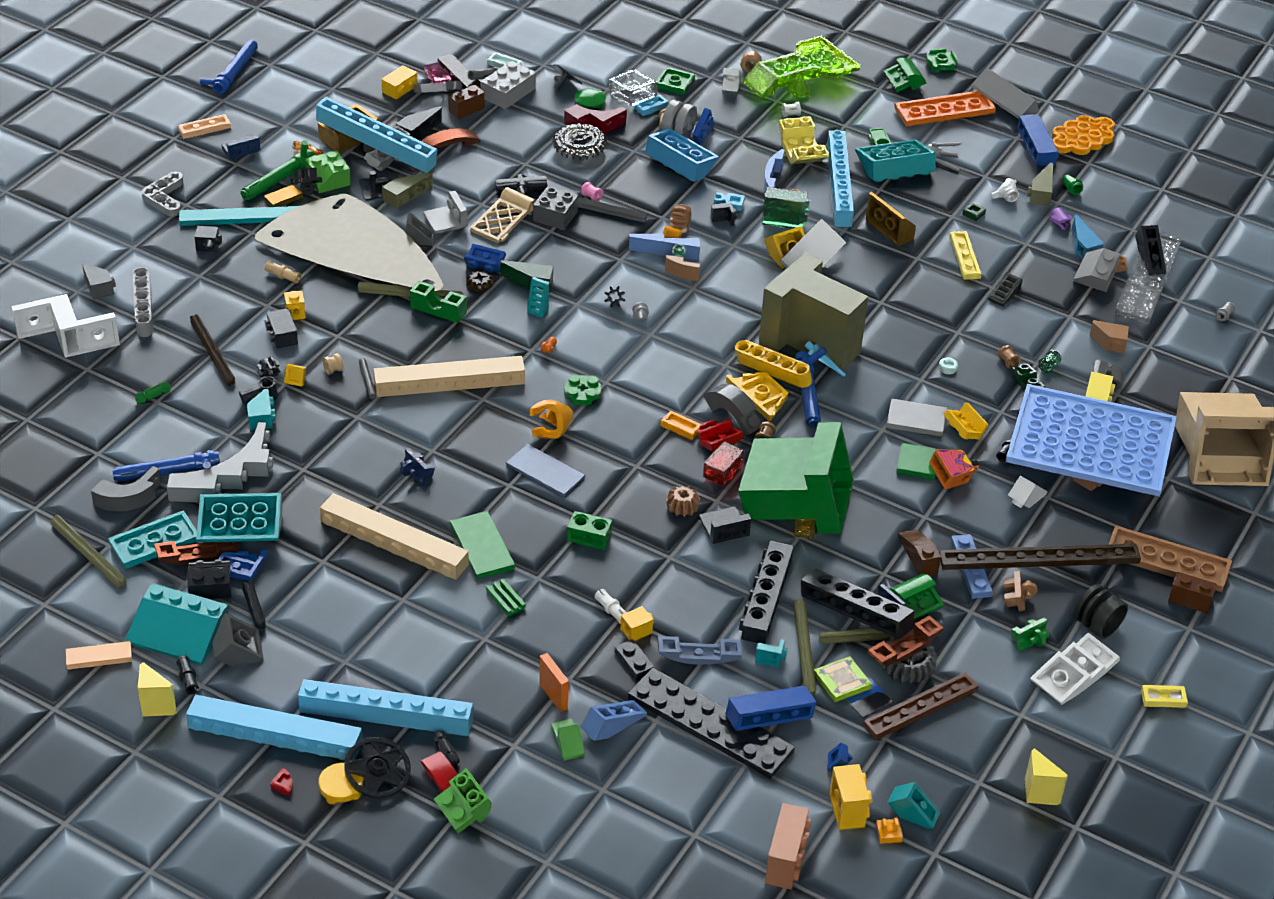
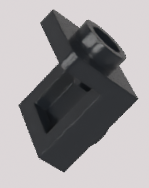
M732 203L712 204L710 219L712 222L729 221L730 226H734L735 219H737V210L733 208Z

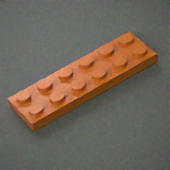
M978 91L898 102L895 103L894 109L905 126H914L995 113L996 107L986 96Z

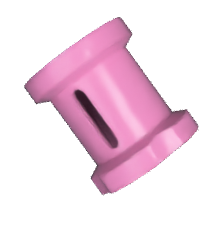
M586 182L581 187V195L588 196L591 200L599 201L602 198L603 190L594 187L591 182Z

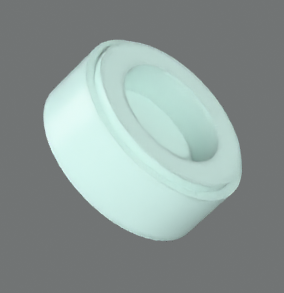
M943 358L940 360L939 370L944 374H954L957 371L958 363L953 358Z

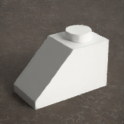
M1019 476L1008 496L1013 498L1012 503L1022 508L1024 505L1030 508L1043 498L1048 491Z

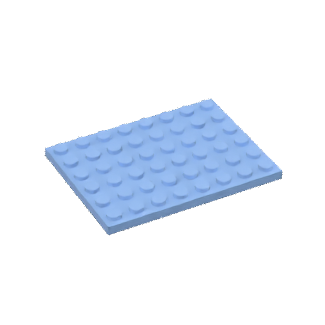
M1027 384L1006 462L1160 496L1177 416Z

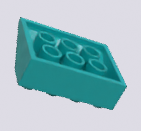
M916 139L855 148V152L867 176L875 182H882L883 179L888 178L895 180L902 176L914 177L915 174L928 175L930 172L936 171L935 152Z
M281 493L200 494L196 542L279 541L283 512Z
M152 583L141 599L125 642L131 641L133 646L174 658L187 656L190 662L202 665L213 649L212 642L225 613L229 614L228 604Z

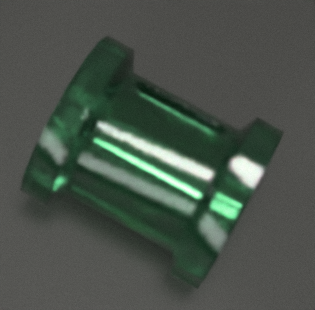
M1049 350L1046 356L1038 361L1039 368L1046 373L1051 372L1053 366L1061 362V355L1056 350Z

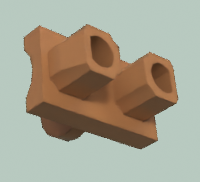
M1014 571V578L1004 579L1005 591L1013 592L1004 594L1006 606H1018L1019 611H1025V597L1031 599L1032 596H1035L1037 594V585L1030 580L1023 583L1020 571Z

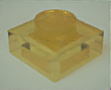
M795 519L794 537L814 539L815 519Z

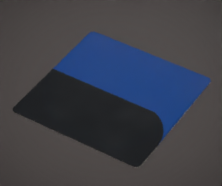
M868 678L872 683L870 690L846 698L862 717L892 703V700L871 678Z

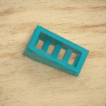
M533 277L531 279L527 312L543 317L549 310V282Z

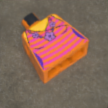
M937 449L929 461L930 466L945 490L968 483L974 471H977L979 467L977 460H969L962 450Z

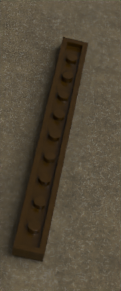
M1137 544L940 550L939 552L942 570L1137 564L1141 561Z

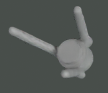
M932 142V144H928L927 147L935 152L936 162L959 172V168L937 157H940L941 154L958 156V153L943 151L941 146L961 145L960 142Z

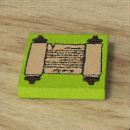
M851 657L814 669V676L834 702L870 690L872 687V683Z

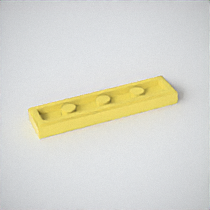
M950 232L949 237L963 280L981 279V272L967 232Z

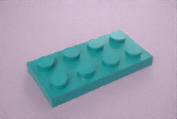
M183 510L108 538L122 566L124 569L156 558L157 554L154 548L156 543L175 541L176 547L196 543L197 530Z

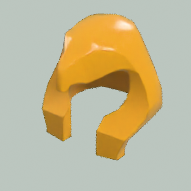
M543 400L530 408V416L541 414L545 409H549L546 413L539 415V418L545 419L557 427L555 430H547L544 427L531 429L533 437L558 439L568 430L574 419L573 410L569 406L555 400Z

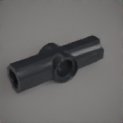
M519 174L512 179H499L495 181L497 195H500L507 187L528 195L529 192L544 191L548 186L546 176L527 177L526 175Z

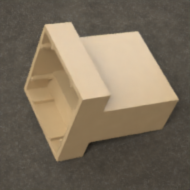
M1180 392L1175 427L1190 455L1187 474L1192 484L1269 486L1274 460V407H1262L1255 394Z

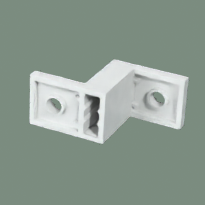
M67 294L12 306L18 339L55 331L65 358L120 345L114 312L77 321ZM34 316L38 317V318H37L36 320H34V321H30V320H29L31 317H34ZM97 331H103L100 335H94Z

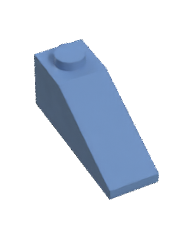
M634 700L593 706L590 708L581 728L594 741L608 739L645 717L647 712Z

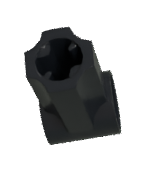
M270 376L263 377L259 380V384L239 391L243 405L247 406V403L264 389H268L269 397L273 396L274 401L278 397L275 379Z

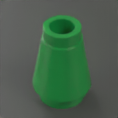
M1065 175L1062 178V182L1071 195L1082 193L1084 189L1082 181L1070 175Z

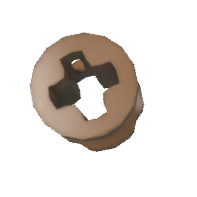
M1010 345L1003 346L998 351V357L1005 361L1007 368L1012 369V367L1019 365L1021 358L1013 352V348Z
M762 422L759 427L760 431L756 434L755 439L771 438L776 432L775 425L771 422Z

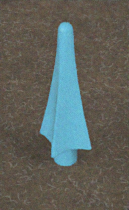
M808 341L805 345L809 350L807 354L810 356L821 349L818 343L814 345ZM827 354L818 359L842 377L846 376Z

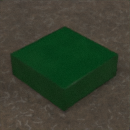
M972 202L963 209L962 215L977 221L986 213V209Z

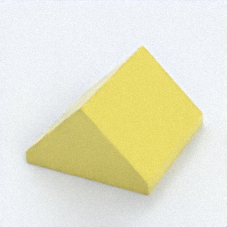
M144 662L141 663L138 693L142 716L176 714L172 683Z
M1035 748L1031 751L1025 776L1027 803L1059 805L1068 775Z

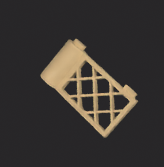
M507 187L502 191L500 198L470 227V231L497 244L500 241L504 242L509 237L508 233L527 215L533 214V204L536 202V199ZM501 205L507 208V209L497 210V208H498L499 206H501ZM511 213H520L517 216H511ZM508 214L509 217L499 218V215ZM490 216H497V219L487 220ZM511 222L509 225L501 226V223ZM499 224V227L489 228V225ZM479 226H487L486 229L478 228ZM493 232H501L498 236L491 234Z

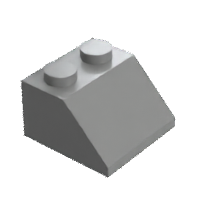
M1105 248L1086 252L1073 281L1107 292L1119 266L1120 253Z

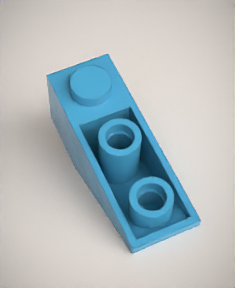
M1077 214L1074 215L1072 224L1074 252L1083 260L1086 252L1104 248V243Z

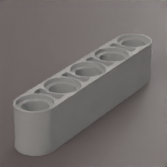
M140 267L133 271L135 324L137 335L149 337L153 334L151 282L149 270Z

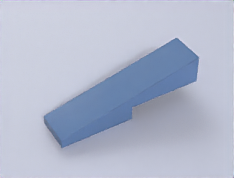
M629 234V250L679 256L699 261V238H664V234Z

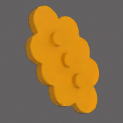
M1087 115L1078 116L1076 120H1068L1064 122L1063 126H1057L1053 129L1052 138L1054 146L1058 149L1059 153L1073 152L1078 155H1086L1090 153V150H1099L1103 144L1113 142L1115 123L1107 117L1094 119Z

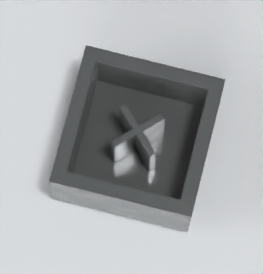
M547 186L533 204V221L565 230L578 212L579 195Z

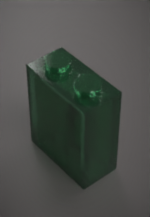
M767 187L762 224L792 229L799 226L803 227L804 223L807 224L808 213H805V211L809 210L810 200L807 199V192Z

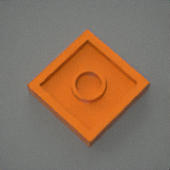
M543 654L540 656V686L559 711L563 712L568 710L569 680L549 654Z

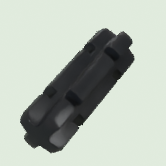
M436 731V734L433 735L434 741L450 764L456 767L460 759L444 731Z

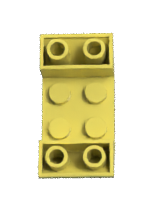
M804 116L801 118L779 120L782 146L791 164L823 161L829 157L825 145H818L814 138L815 125L811 117Z

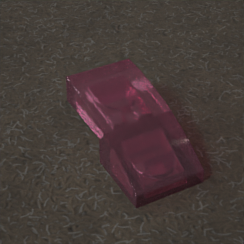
M439 62L424 65V71L433 83L452 81L447 70L443 69Z

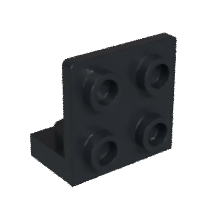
M736 507L699 515V519L712 544L750 536L751 517L749 514L740 515Z

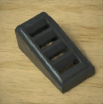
M1007 273L988 296V300L1003 307L1021 290L1022 279Z

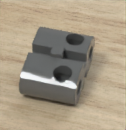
M1094 361L1091 372L1113 376L1112 383L1116 384L1114 390L1120 389L1123 369L1114 364L1108 367V362Z

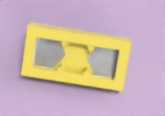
M1142 685L1141 694L1144 707H1187L1188 701L1184 686Z

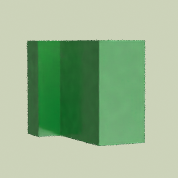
M818 423L814 438L754 439L738 490L744 514H749L751 520L815 519L818 534H841L854 484L842 423Z

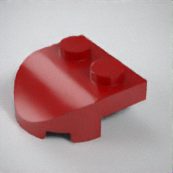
M725 419L722 423H717L716 420L707 421L699 426L700 430H697L700 445L712 452L719 451L727 445H735L737 441L744 439L743 432L734 428L732 420Z

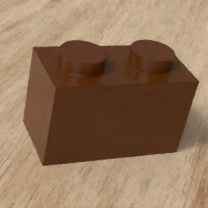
M476 85L448 95L449 112L457 119L485 108L484 91Z
M1177 571L1168 601L1208 614L1217 583Z

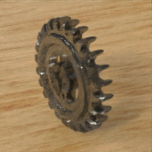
M578 123L577 125L571 124V126L565 125V127H561L553 135L552 142L554 149L557 152L560 150L561 156L566 152V158H568L569 154H572L573 160L576 155L581 160L582 155H585L587 160L588 154H591L592 158H594V152L597 153V156H599L600 151L603 153L606 148L607 139L606 135L599 128Z

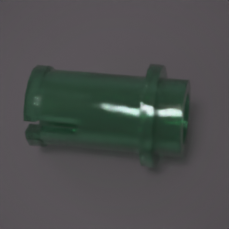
M676 244L672 248L673 256L684 257L686 253L684 246Z

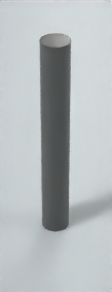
M361 358L359 359V364L369 398L375 399L377 395L366 359Z

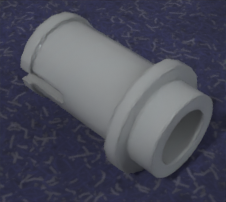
M1227 302L1222 308L1217 309V320H1228L1229 315L1235 310V305Z

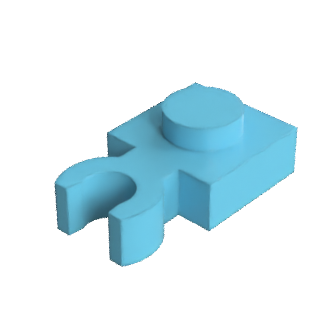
M716 193L714 204L732 203L734 209L741 211L745 196L731 193L725 196L722 193Z

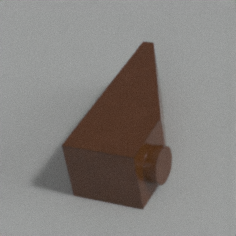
M917 529L898 533V537L918 575L938 574L941 556L935 544Z

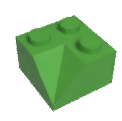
M337 150L305 159L306 168H317V177H322L321 183H312L318 193L351 185L350 168Z

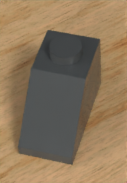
M82 264L84 279L93 299L114 295L113 287H116L114 277H110L108 270L89 264Z

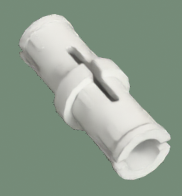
M600 589V591L596 592L595 599L604 606L608 614H611L621 624V615L627 612L620 606L617 599H613L605 589Z

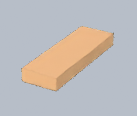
M225 114L178 125V130L183 139L231 128V123Z
M131 641L66 649L67 670L132 662Z

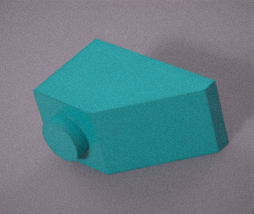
M915 782L894 787L887 802L900 818L928 829L934 828L940 815V811Z

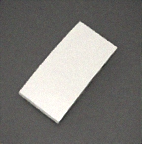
M821 219L780 262L788 268L801 255L807 253L822 260L823 268L846 242Z
M1087 633L1077 643L1073 642L1062 653L1058 651L1030 680L1063 705L1105 675L1120 661V657L1090 633Z

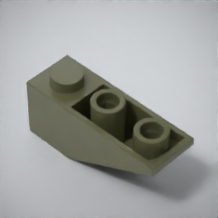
M432 172L390 181L382 187L383 201L397 209L433 186Z

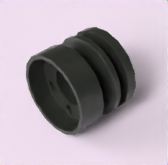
M1096 584L1082 595L1074 609L1073 616L1075 620L1082 622V625L1086 627L1090 626L1092 632L1105 639L1120 627L1129 607L1127 603L1117 596H1112L1111 592L1105 590L1103 586Z

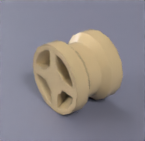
M338 353L333 354L330 358L324 357L322 359L324 369L328 375L333 374L334 371L340 372L344 370L343 361Z

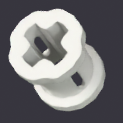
M799 102L787 105L782 103L781 110L784 118L790 115H801Z

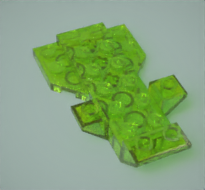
M820 35L798 41L794 53L758 62L743 79V83L760 97L773 95L776 88L788 85L787 91L794 97L801 98L809 95V89L805 80L822 75L839 77L859 71L860 64Z

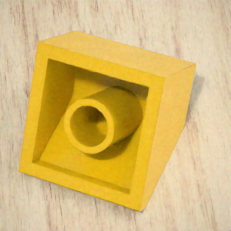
M799 226L764 238L769 255L782 269L786 267L780 260L805 236L803 227Z

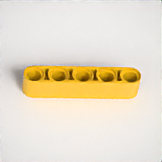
M741 340L736 343L735 350L740 364L760 372H766L770 376L801 388L812 384V376L808 364L747 340Z

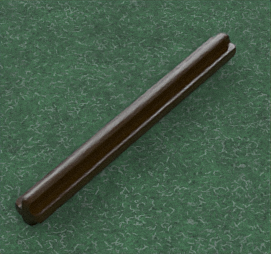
M198 314L191 315L190 322L225 384L228 386L234 385L235 377Z

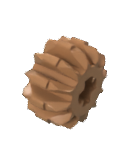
M675 204L672 208L670 227L680 229L682 233H686L692 219L691 207L684 204Z
M681 485L680 488L674 486L673 490H669L666 504L670 509V513H675L676 516L683 515L685 517L686 514L692 516L699 508L700 497L696 489H691L690 486L683 487Z

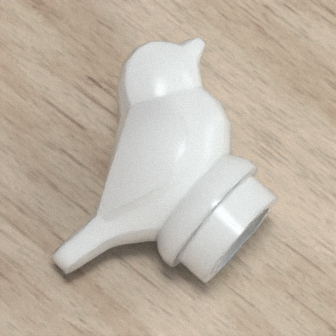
M1010 178L1006 179L999 189L991 194V197L993 199L1004 198L1009 202L1016 201L1019 197L1016 187L1017 181Z

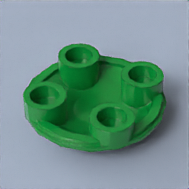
M586 88L579 90L575 94L574 99L583 108L595 107L600 109L604 106L606 95L601 90Z

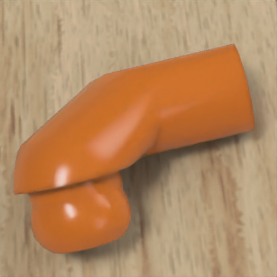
M550 337L547 341H544L541 344V351L546 354L551 353L557 344V339Z

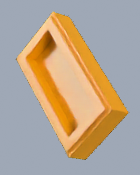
M669 411L660 421V426L691 440L698 435L697 430H700L699 426L701 425L672 411Z

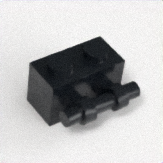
M215 559L212 562L197 560L195 563H188L187 586L189 594L207 599L232 598L230 560L222 561V559Z

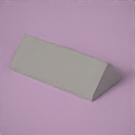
M986 68L971 86L1018 119L1020 115H1032L1039 111L1035 99L989 68Z

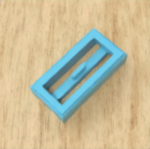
M659 94L635 103L633 109L641 113V116H645L666 108L669 102Z

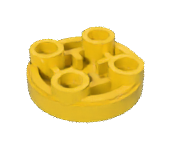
M344 763L330 765L320 774L319 790L329 804L347 802L361 797V793L349 784L344 772ZM351 774L354 780L363 787V777Z

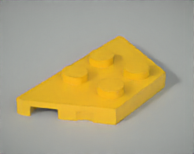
M766 372L745 373L742 377L732 378V375L726 376V382L745 392L757 407L756 410L768 421L774 418L788 399V392Z

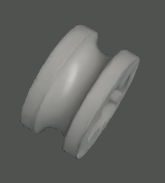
M637 302L633 305L634 318L643 320L648 317L649 310L646 303Z

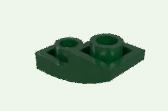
M1029 364L1012 367V372L1024 392L1027 384L1046 388L1037 379V371Z

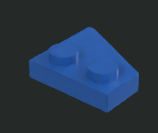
M704 108L693 131V141L699 145L715 126L711 109Z
M265 549L261 550V553L249 554L248 551H240L238 553L225 552L218 559H222V561L230 560L231 577L252 581L268 557V552Z

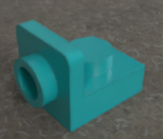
M780 640L779 647L758 643L755 663L780 668L781 660H786L788 648L784 647L785 640Z

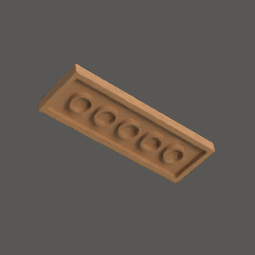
M1116 525L1109 544H1137L1141 561L1131 565L1175 578L1177 571L1217 583L1215 590L1223 592L1232 560Z

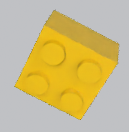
M859 764L833 767L829 796L839 830L865 827L866 818L870 816L869 804L872 803L871 791L866 788V774L862 773Z

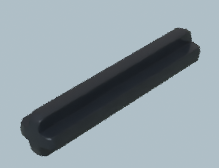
M252 581L243 582L242 589L254 626L258 629H264L266 621Z

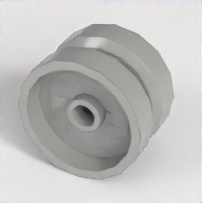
M671 100L665 109L661 130L671 128L689 138L695 127L697 107L687 103L684 105L683 102L678 100Z

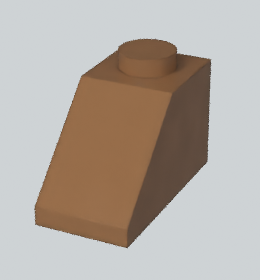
M1093 320L1090 337L1107 351L1124 353L1129 326Z

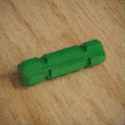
M164 381L159 383L160 386L155 385L144 390V393L139 392L135 394V400L138 404H142L146 400L149 401L162 395V392L165 394L171 390L170 384Z

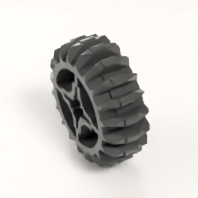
M891 636L890 640L885 643L888 644L897 638ZM929 644L906 660L892 665H882V667L887 672V676L893 675L894 680L901 679L902 683L908 681L910 685L913 681L919 683L921 679L926 681L928 676L933 674L937 664V653H935L934 647Z

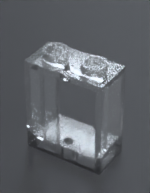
M635 69L608 79L610 94L631 106L658 96L657 81Z

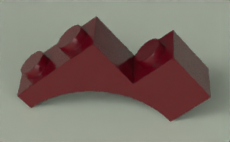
M576 104L564 110V124L576 132L590 126L602 135L625 124L627 109L623 106L608 111H596Z

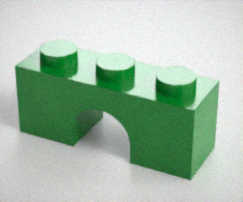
M418 281L410 290L411 308L459 323L467 313V296L450 291L444 299H441L436 295L434 285Z

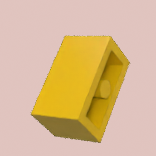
M405 66L399 67L381 79L382 93L394 99L400 98L412 90L414 84H418L417 72Z

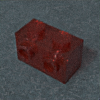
M724 441L704 462L703 477L723 486L728 480L730 481L733 478L734 473L738 469L740 470L745 462L743 459L744 450Z

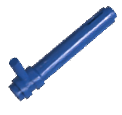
M254 40L247 41L216 79L201 78L200 84L213 85L212 88L216 93H225L232 85L234 78L258 49L257 42Z
M822 347L811 356L807 354V351H800L794 358L808 364L811 371L812 384L805 388L800 387L806 423L810 428H817L818 423H821L813 377V363L827 354L825 347Z
M208 450L207 453L195 452L194 455L117 466L116 469H112L114 481L122 482L140 479L152 466L159 468L161 476L208 469L220 464L218 451Z

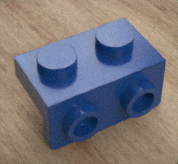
M472 243L470 251L464 255V259L471 268L478 267L492 273L494 271L499 273L501 260L505 259L506 253L505 251Z

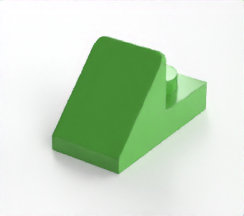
M572 718L551 723L553 735L564 761L585 756L579 724H574Z

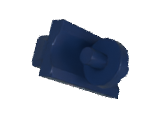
M406 449L404 452L405 458L400 463V472L404 476L411 475L420 485L425 484L426 479L433 476L435 467L432 464H425L424 457L420 453L415 454L411 449Z

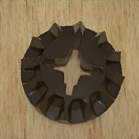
M477 270L476 273L470 272V275L466 276V285L475 291H485L494 285V277L491 276V273L479 272Z

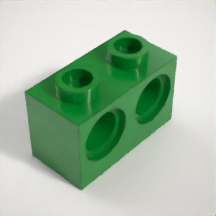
M574 511L567 526V541L605 550L612 535L611 519Z

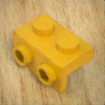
M964 403L960 411L947 409L943 415L948 420L949 425L956 428L959 435L964 439L980 440L988 427V423L969 403Z

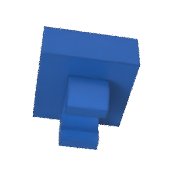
M840 743L828 753V771L833 772V767L851 765L848 762L853 759V756L848 754L847 745Z

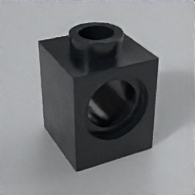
M197 226L194 236L196 251L217 252L218 246L222 244V235L219 234V228Z

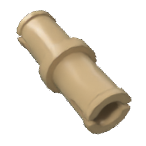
M268 261L264 268L266 272L296 284L301 278V273L290 270L285 265L280 266L272 261Z

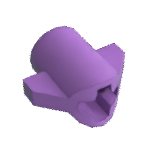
M1058 207L1051 212L1049 219L1062 230H1066L1072 216L1067 215L1062 208Z

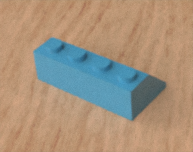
M671 128L648 136L645 153L651 156L652 159L658 160L664 166L670 167L676 173L682 174L693 182L705 178L719 159L718 155Z

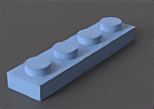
M971 534L951 537V544L954 550L976 549ZM961 569L972 599L992 597L993 591L984 569Z

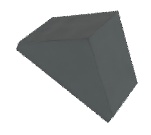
M409 213L407 216L406 234L417 245L432 246L435 233L413 214Z

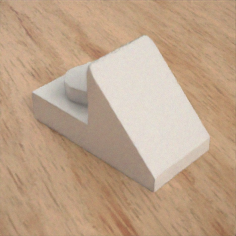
M724 68L722 90L737 92L741 81L740 70Z

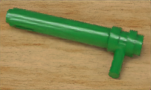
M303 140L301 142L300 153L292 156L291 160L242 188L240 192L241 197L244 200H251L296 173V169H305V159L315 156V153L308 149V141Z

